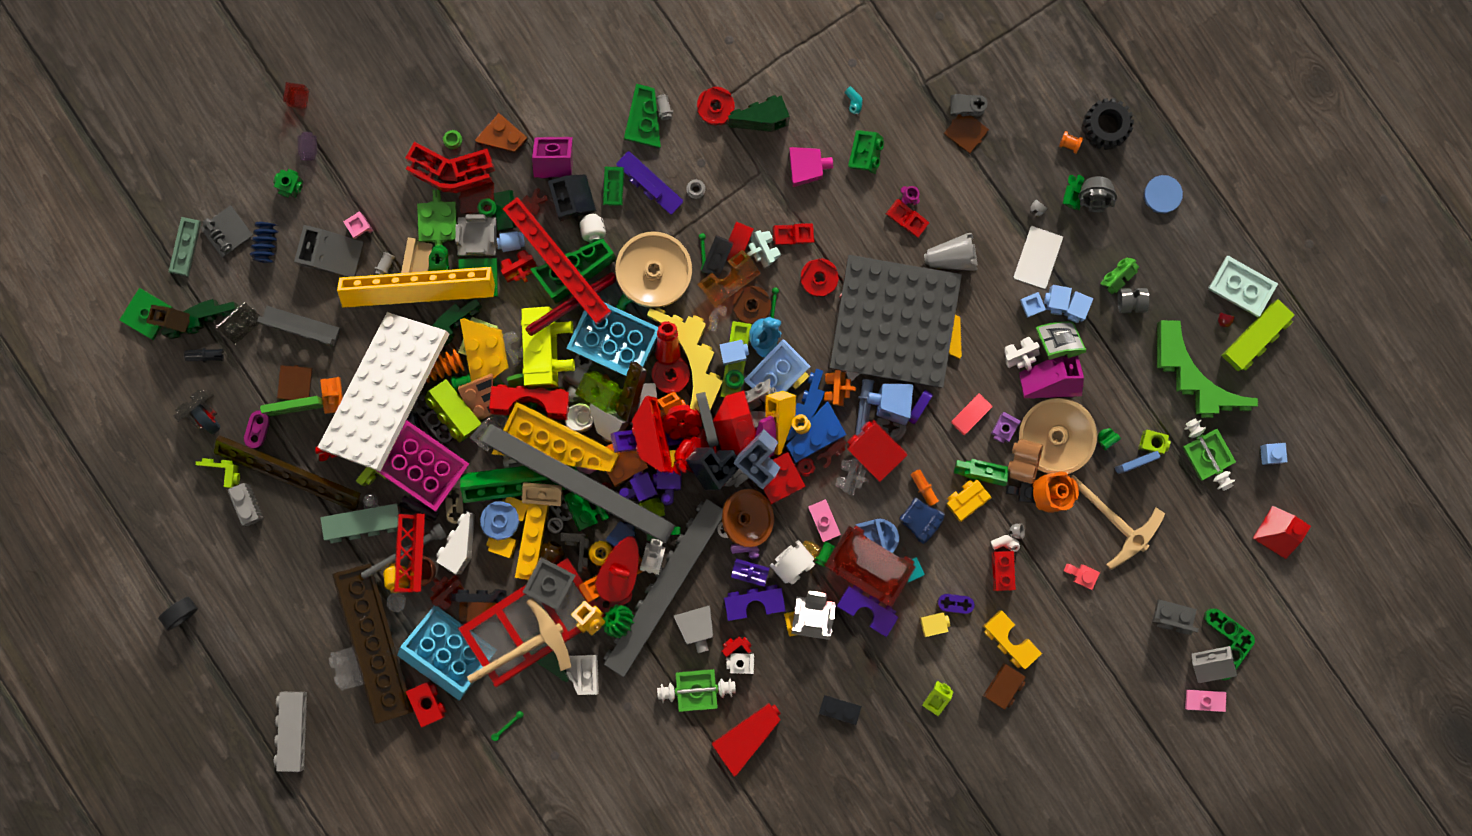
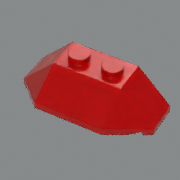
M744 390L726 395L713 419L721 450H733L737 456L755 438L757 431Z
M645 396L632 420V433L636 438L637 454L640 459L660 472L673 473L658 400L656 397Z

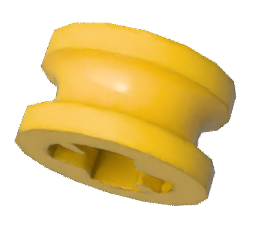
M797 415L792 420V427L798 434H805L810 430L811 423L805 415ZM804 422V426H798V423Z

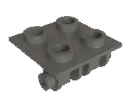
M231 205L211 220L209 218L205 219L202 222L204 225L200 227L222 258L253 236Z

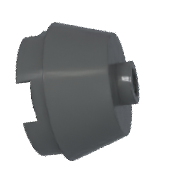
M1100 176L1088 178L1079 193L1080 205L1089 207L1091 212H1104L1107 207L1113 208L1117 199L1112 181Z

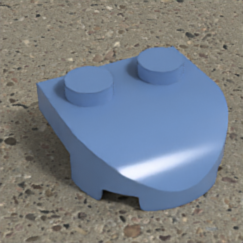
M875 519L855 524L865 562L886 557L896 549L899 543V533L896 527L889 521Z

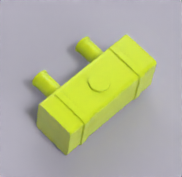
M550 307L521 309L524 386L529 389L538 387L558 388V372L575 371L574 359H557V334L573 333L572 321H554L533 336L526 332L528 325L553 310Z

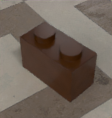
M1003 663L983 694V697L1004 710L1006 707L1010 708L1015 700L1014 694L1016 691L1020 692L1025 685V681H1023L1025 676Z

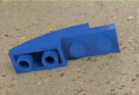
M816 369L815 373H810L807 383L811 385L809 391L805 390L802 398L805 404H796L795 416L805 415L810 421L815 414L825 392L818 389L823 374L822 370ZM799 422V423H798V426H802V427H803V426H804V422H803V423H800V422ZM792 425L786 441H790L797 435Z

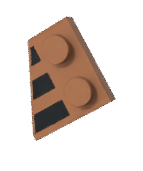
M492 373L458 387L463 401L478 420L492 415L489 410L491 387L493 386Z

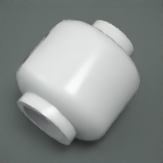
M589 214L580 221L579 226L583 240L593 243L605 237L604 220L598 215Z

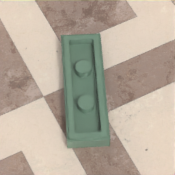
M181 217L169 273L189 277L201 221Z

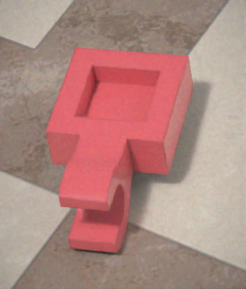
M1066 564L1063 570L1076 576L1073 582L1090 590H1093L1100 572L1083 564L1080 565L1079 569L1073 565Z

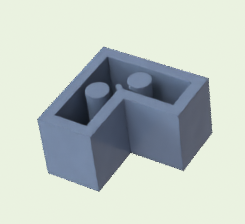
M764 429L739 453L734 462L740 470L762 489L775 478L780 469L768 457L774 451L778 441Z

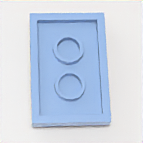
M783 339L744 381L751 388H754L758 383L770 379L771 388L774 387L777 392H786L811 366Z

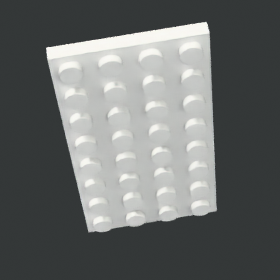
M387 312L318 448L380 472L449 333L445 330Z

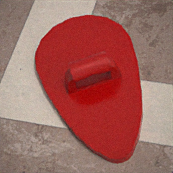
M628 536L614 547L596 577L595 585L597 592L607 601L617 602L624 600L634 588L639 561L638 546L634 537Z

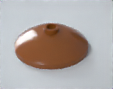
M743 489L733 493L727 499L722 511V523L727 536L735 544L742 547H755L766 541L771 534L774 525V513L770 502L763 494L756 490Z

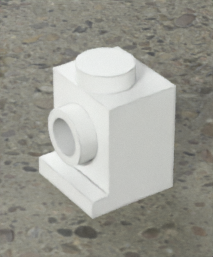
M731 653V657H727L726 669H730V673L754 674V654ZM742 660L744 662L743 667H738L736 662Z

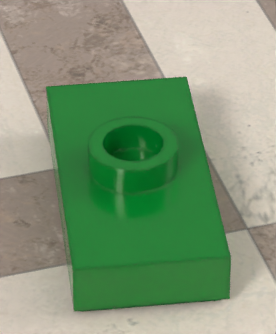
M605 167L603 205L623 206L624 167Z

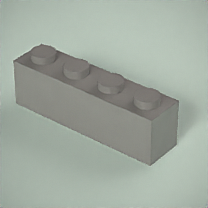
M283 691L276 698V707H279V715L276 716L275 725L278 727V735L275 736L277 755L274 756V766H277V771L300 772L304 770L307 692Z

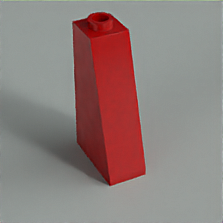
M770 703L766 704L712 742L713 747L733 776L739 773L780 721L779 715L781 712L775 704L773 706Z

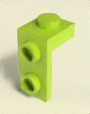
M202 458V462L196 461L195 465L225 468L224 487L232 488L239 484V466L233 465V461L221 460V463H214V459Z

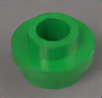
M485 198L478 203L477 209L480 215H485L489 218L496 213L497 206L493 200ZM486 205L491 207L489 211H484Z
M730 370L725 376L726 385L732 389L740 388L744 383L742 372ZM737 376L738 382L733 383L731 378Z

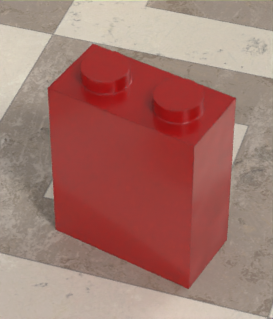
M873 420L863 425L861 428L862 432L858 436L853 435L847 441V449L880 482L908 455Z

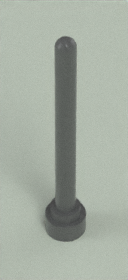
M440 524L435 525L430 531L431 533L424 536L423 546L434 539L442 540L447 537ZM412 544L408 545L404 549L407 551L412 547ZM396 553L362 572L361 577L367 579L395 563Z

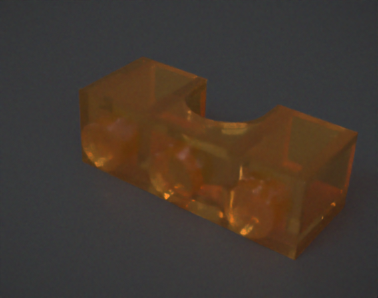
M743 250L728 260L731 272L726 278L718 279L711 273L697 284L707 300L715 308L760 274L751 257Z

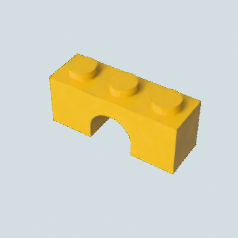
M512 497L502 499L503 502L511 504L519 514V520L525 522L528 503H522L521 500ZM489 537L486 546L489 547L488 551L512 559L518 540L511 537L504 540H496Z
M999 610L983 625L986 629L984 633L990 640L995 639L999 643L997 647L1003 654L1008 653L1012 657L1010 661L1017 669L1020 667L1026 669L1042 653L1029 639H1025L1019 645H1013L1008 639V633L1015 624L1003 611Z

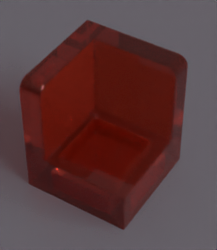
M286 82L283 97L285 104L290 107L307 109L309 89L303 84Z

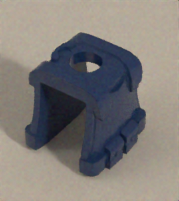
M914 498L904 514L900 516L899 521L913 532L919 542L924 544L939 528L945 514Z

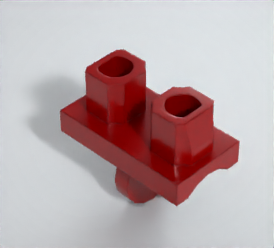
M526 250L518 252L517 257L519 260L513 264L510 259L501 261V272L508 283L512 280L517 282L520 279H523L525 283L528 282L526 276L532 274L530 269L537 266L532 255H529Z

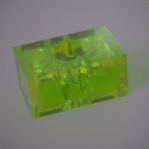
M599 372L584 373L575 394L606 413L613 411L622 395V389L618 387L619 385L602 378L603 375Z

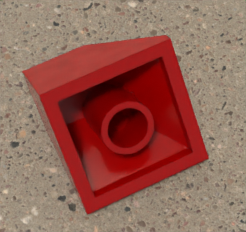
M1272 506L1252 539L1282 558L1287 559L1302 542L1311 525L1288 512Z

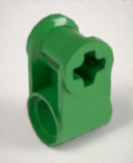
M442 245L433 247L429 255V271L450 270L446 247Z

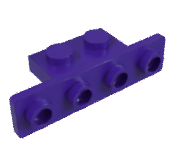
M626 152L616 163L617 167H624V173L631 178L629 181L636 188H642L644 190L643 194L651 201L654 199L670 215L683 204V200L631 152Z

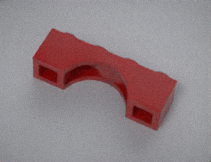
M501 384L497 385V387H491L489 404L491 414L510 416L516 402L521 404L535 403L546 411L548 418L568 420L570 396L569 392L563 389L549 391L541 387L535 389H528L524 386L510 388Z

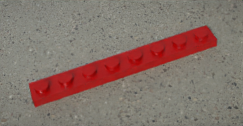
M518 197L503 208L504 212L592 320L598 325L612 313L611 310Z

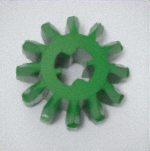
M616 604L614 607H610L609 612H605L606 616L603 618L605 623L602 627L607 635L620 639L622 636L627 635L628 630L631 631L630 627L634 624L632 620L635 616L629 608Z

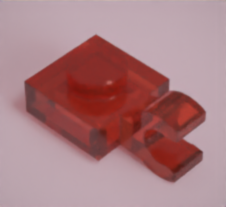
M841 438L826 452L820 454L817 460H820L822 457L826 458L827 463L823 467L827 468L834 454L838 457L846 450L844 446L847 442Z

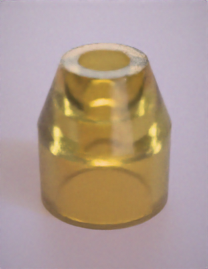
M805 540L802 543L814 558L821 551V547L812 541Z

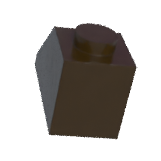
M151 305L146 323L185 333L186 328L189 326L190 314L169 307Z

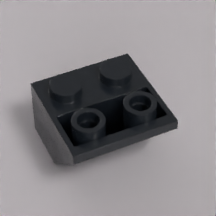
M586 174L563 176L548 181L560 221L596 211Z

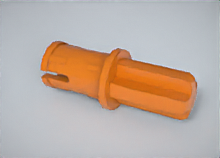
M920 469L914 471L911 477L919 489L918 493L921 492L928 506L930 507L939 502L930 487L932 485L927 482Z

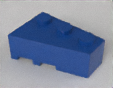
M828 401L810 419V430L805 434L797 433L786 445L795 464L846 436Z

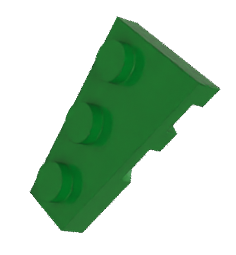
M636 84L623 140L660 149L655 88Z

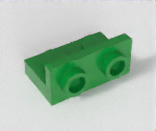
M856 130L848 167L851 169L867 170L876 174L877 168L880 166V153L884 147L883 137L877 132Z

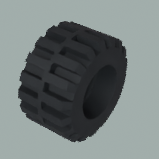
M1108 98L1103 99L1102 102L1099 100L1086 113L1082 124L1084 125L1083 133L1086 132L1085 138L1086 140H1091L1090 144L1092 146L1096 144L1098 149H1101V147H1104V150L1114 149L1118 145L1123 144L1133 130L1134 120H1131L1132 112L1128 113L1129 107L1127 105L1125 107L1122 106L1124 102L1119 101L1117 103L1116 99L1113 98L1108 101ZM1103 115L1114 118L1118 125L1117 132H1104L1099 127L1098 118Z

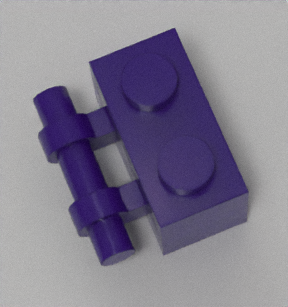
M657 470V474H653V485L657 486L658 491H665V494L661 497L664 505H671L674 500V491H681V476L674 471L673 473H664Z
M643 471L632 475L633 479L630 480L632 489L622 488L619 492V495L628 500L637 496L640 503L658 496L648 472L644 474Z

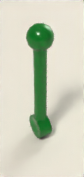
M701 233L698 238L701 240L702 265H704L706 261L704 242L706 235Z
M777 287L772 289L771 318H774L776 298L779 293Z
M518 711L516 716L498 733L492 734L491 739L497 741L499 736L515 721L523 718V712Z

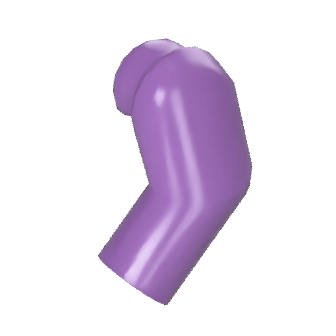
M731 544L733 554L749 552L750 559L759 557L758 551L760 550L757 546L742 547L737 544Z

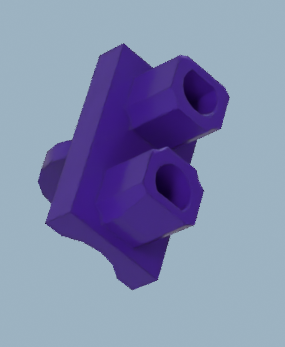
M736 559L731 577L765 587L769 568Z

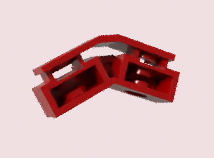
M414 141L405 157L408 163L411 164L410 167H406L410 175L443 192L457 193L491 183L492 178L488 173L495 172L488 149L449 160ZM421 167V168H423V169L429 171L430 173H429V175H428V174H426L425 172H423V171H421V170H419V169H416V168ZM434 177L442 180L444 183H439L433 179Z

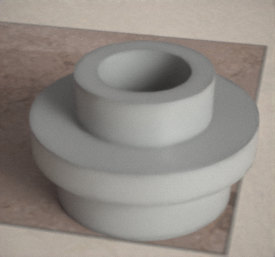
M700 180L690 181L687 185L688 195L694 199L701 198L705 194L704 183ZM694 187H699L700 190L699 192L695 193L692 189Z

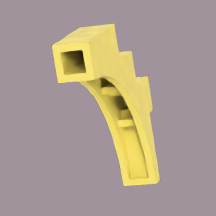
M650 308L647 314L648 318L660 325L662 322L669 321L677 326L679 343L689 360L692 370L693 392L690 409L695 410L696 408L700 412L696 394L705 392L711 411L723 381L720 380L721 376L710 372L709 375L706 374L715 354L711 351L712 347L705 344L698 345L706 328V323H703L704 319L693 315V318L688 316L684 323L683 318L673 315L670 317L665 315L666 311L660 308Z

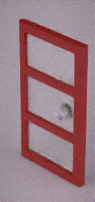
M568 558L558 563L557 566L574 574L575 577L558 610L534 599L550 616L555 625L559 623L562 626L564 632L561 633L564 643L582 632L576 626L578 622L571 614L584 601L587 602L579 588L583 581ZM526 585L458 628L483 667L540 634L538 620L526 603L532 597L522 592ZM595 600L587 602L592 608L596 606L601 611ZM543 643L488 673V676L492 680L493 686L497 688L553 650L548 644Z

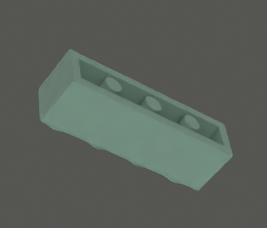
M392 504L320 517L324 540H330V544L342 542L341 538L349 537V540L360 539L362 534H368V537L380 535L379 531L387 530V533L397 532L398 514H401V508L399 504Z

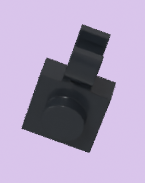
M1020 482V487L1006 486L1005 494L1018 495L1019 502L1036 504L1033 496V483Z

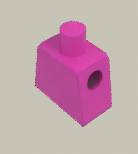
M789 148L793 187L821 180L824 169H833L832 157L821 158L820 149Z

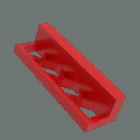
M398 514L394 592H421L425 514ZM403 519H413V528L408 532L402 527ZM406 536L412 542V547L407 551L401 546V541ZM405 555L411 561V566L406 571L400 565V560ZM404 575L410 580L409 588H399V579Z

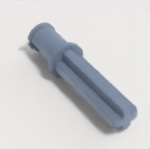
M862 379L861 395L858 396L860 403L856 436L862 432L861 428L869 421L871 404H867L868 393L873 391V380Z

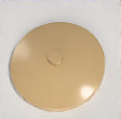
M646 232L631 238L620 250L616 260V279L621 291L632 302L648 308L665 307L677 301L687 290L692 275V263L686 248L676 238L661 232Z
M1050 398L1037 403L1027 412L1020 426L1019 440L1024 439L1043 445L1039 470L1048 474L1056 472H1066L1069 474L1083 467L1093 455L1097 444V428L1090 413L1079 403L1067 398Z

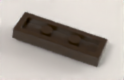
M630 362L617 414L627 423L632 422L636 414L647 370L637 362Z

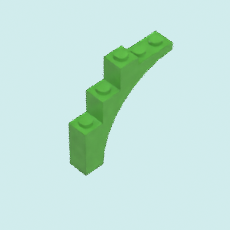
M1161 320L1157 323V368H1163V372H1174L1176 369V391H1182V395H1194L1195 392V414L1201 415V418H1213V415L1219 413V407H1221V411H1232V408H1240V411H1252V408L1258 406V398L1242 397L1229 393L1214 385L1199 371L1186 350L1182 337L1181 321Z

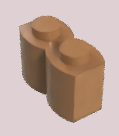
M1020 439L1018 443L1015 442L1012 449V454H1015L1014 460L1010 461L1008 466L1010 478L1030 484L1035 481L1043 451L1042 444Z

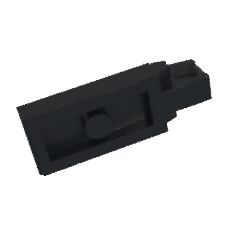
M458 589L457 593H451V600L456 602H500L506 598L507 591L495 589L492 593L488 594V590H476V593H469V590Z

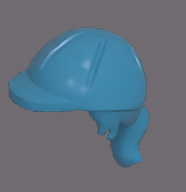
M771 317L761 318L755 321L750 328V343L761 357L765 358L777 346L778 338L782 335V332L779 331L781 321Z

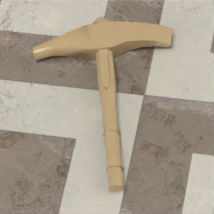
M1072 475L1070 477L1076 481L1078 490L1127 537L1121 551L1106 564L1110 570L1121 565L1140 550L1144 552L1149 548L1148 542L1160 526L1165 515L1164 512L1155 508L1149 520L1142 527L1133 530L1076 476Z
M530 598L526 603L538 620L540 634L467 676L469 682L473 683L543 643L548 644L556 654L560 671L571 668L569 654L561 636V633L564 632L562 626L559 623L555 625L544 609L533 598Z

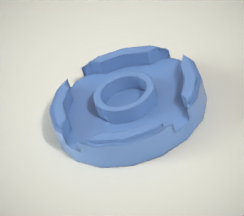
M1160 175L1154 177L1144 189L1146 205L1157 213L1165 214L1172 212L1179 206L1182 200L1183 191L1181 185L1170 176Z
M503 501L493 502L482 511L480 517L481 527L490 538L496 540L507 539L513 536L518 529L519 514L509 503Z

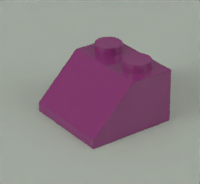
M535 137L532 155L534 177L560 178L572 175L573 137Z

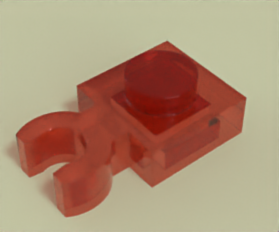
M539 188L534 190L532 198L526 195L521 200L533 216L541 210L538 204L544 203L548 199L546 195L543 198L537 197L541 191Z

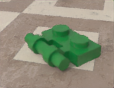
M572 492L563 496L578 531L597 524L595 518L597 515H600L602 521L609 518L605 510L596 506L597 509L592 510L587 500Z

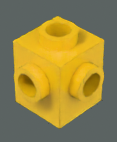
M586 601L571 614L578 622L576 626L583 633L587 631L591 636L605 623L601 617L603 613L596 606L592 608Z

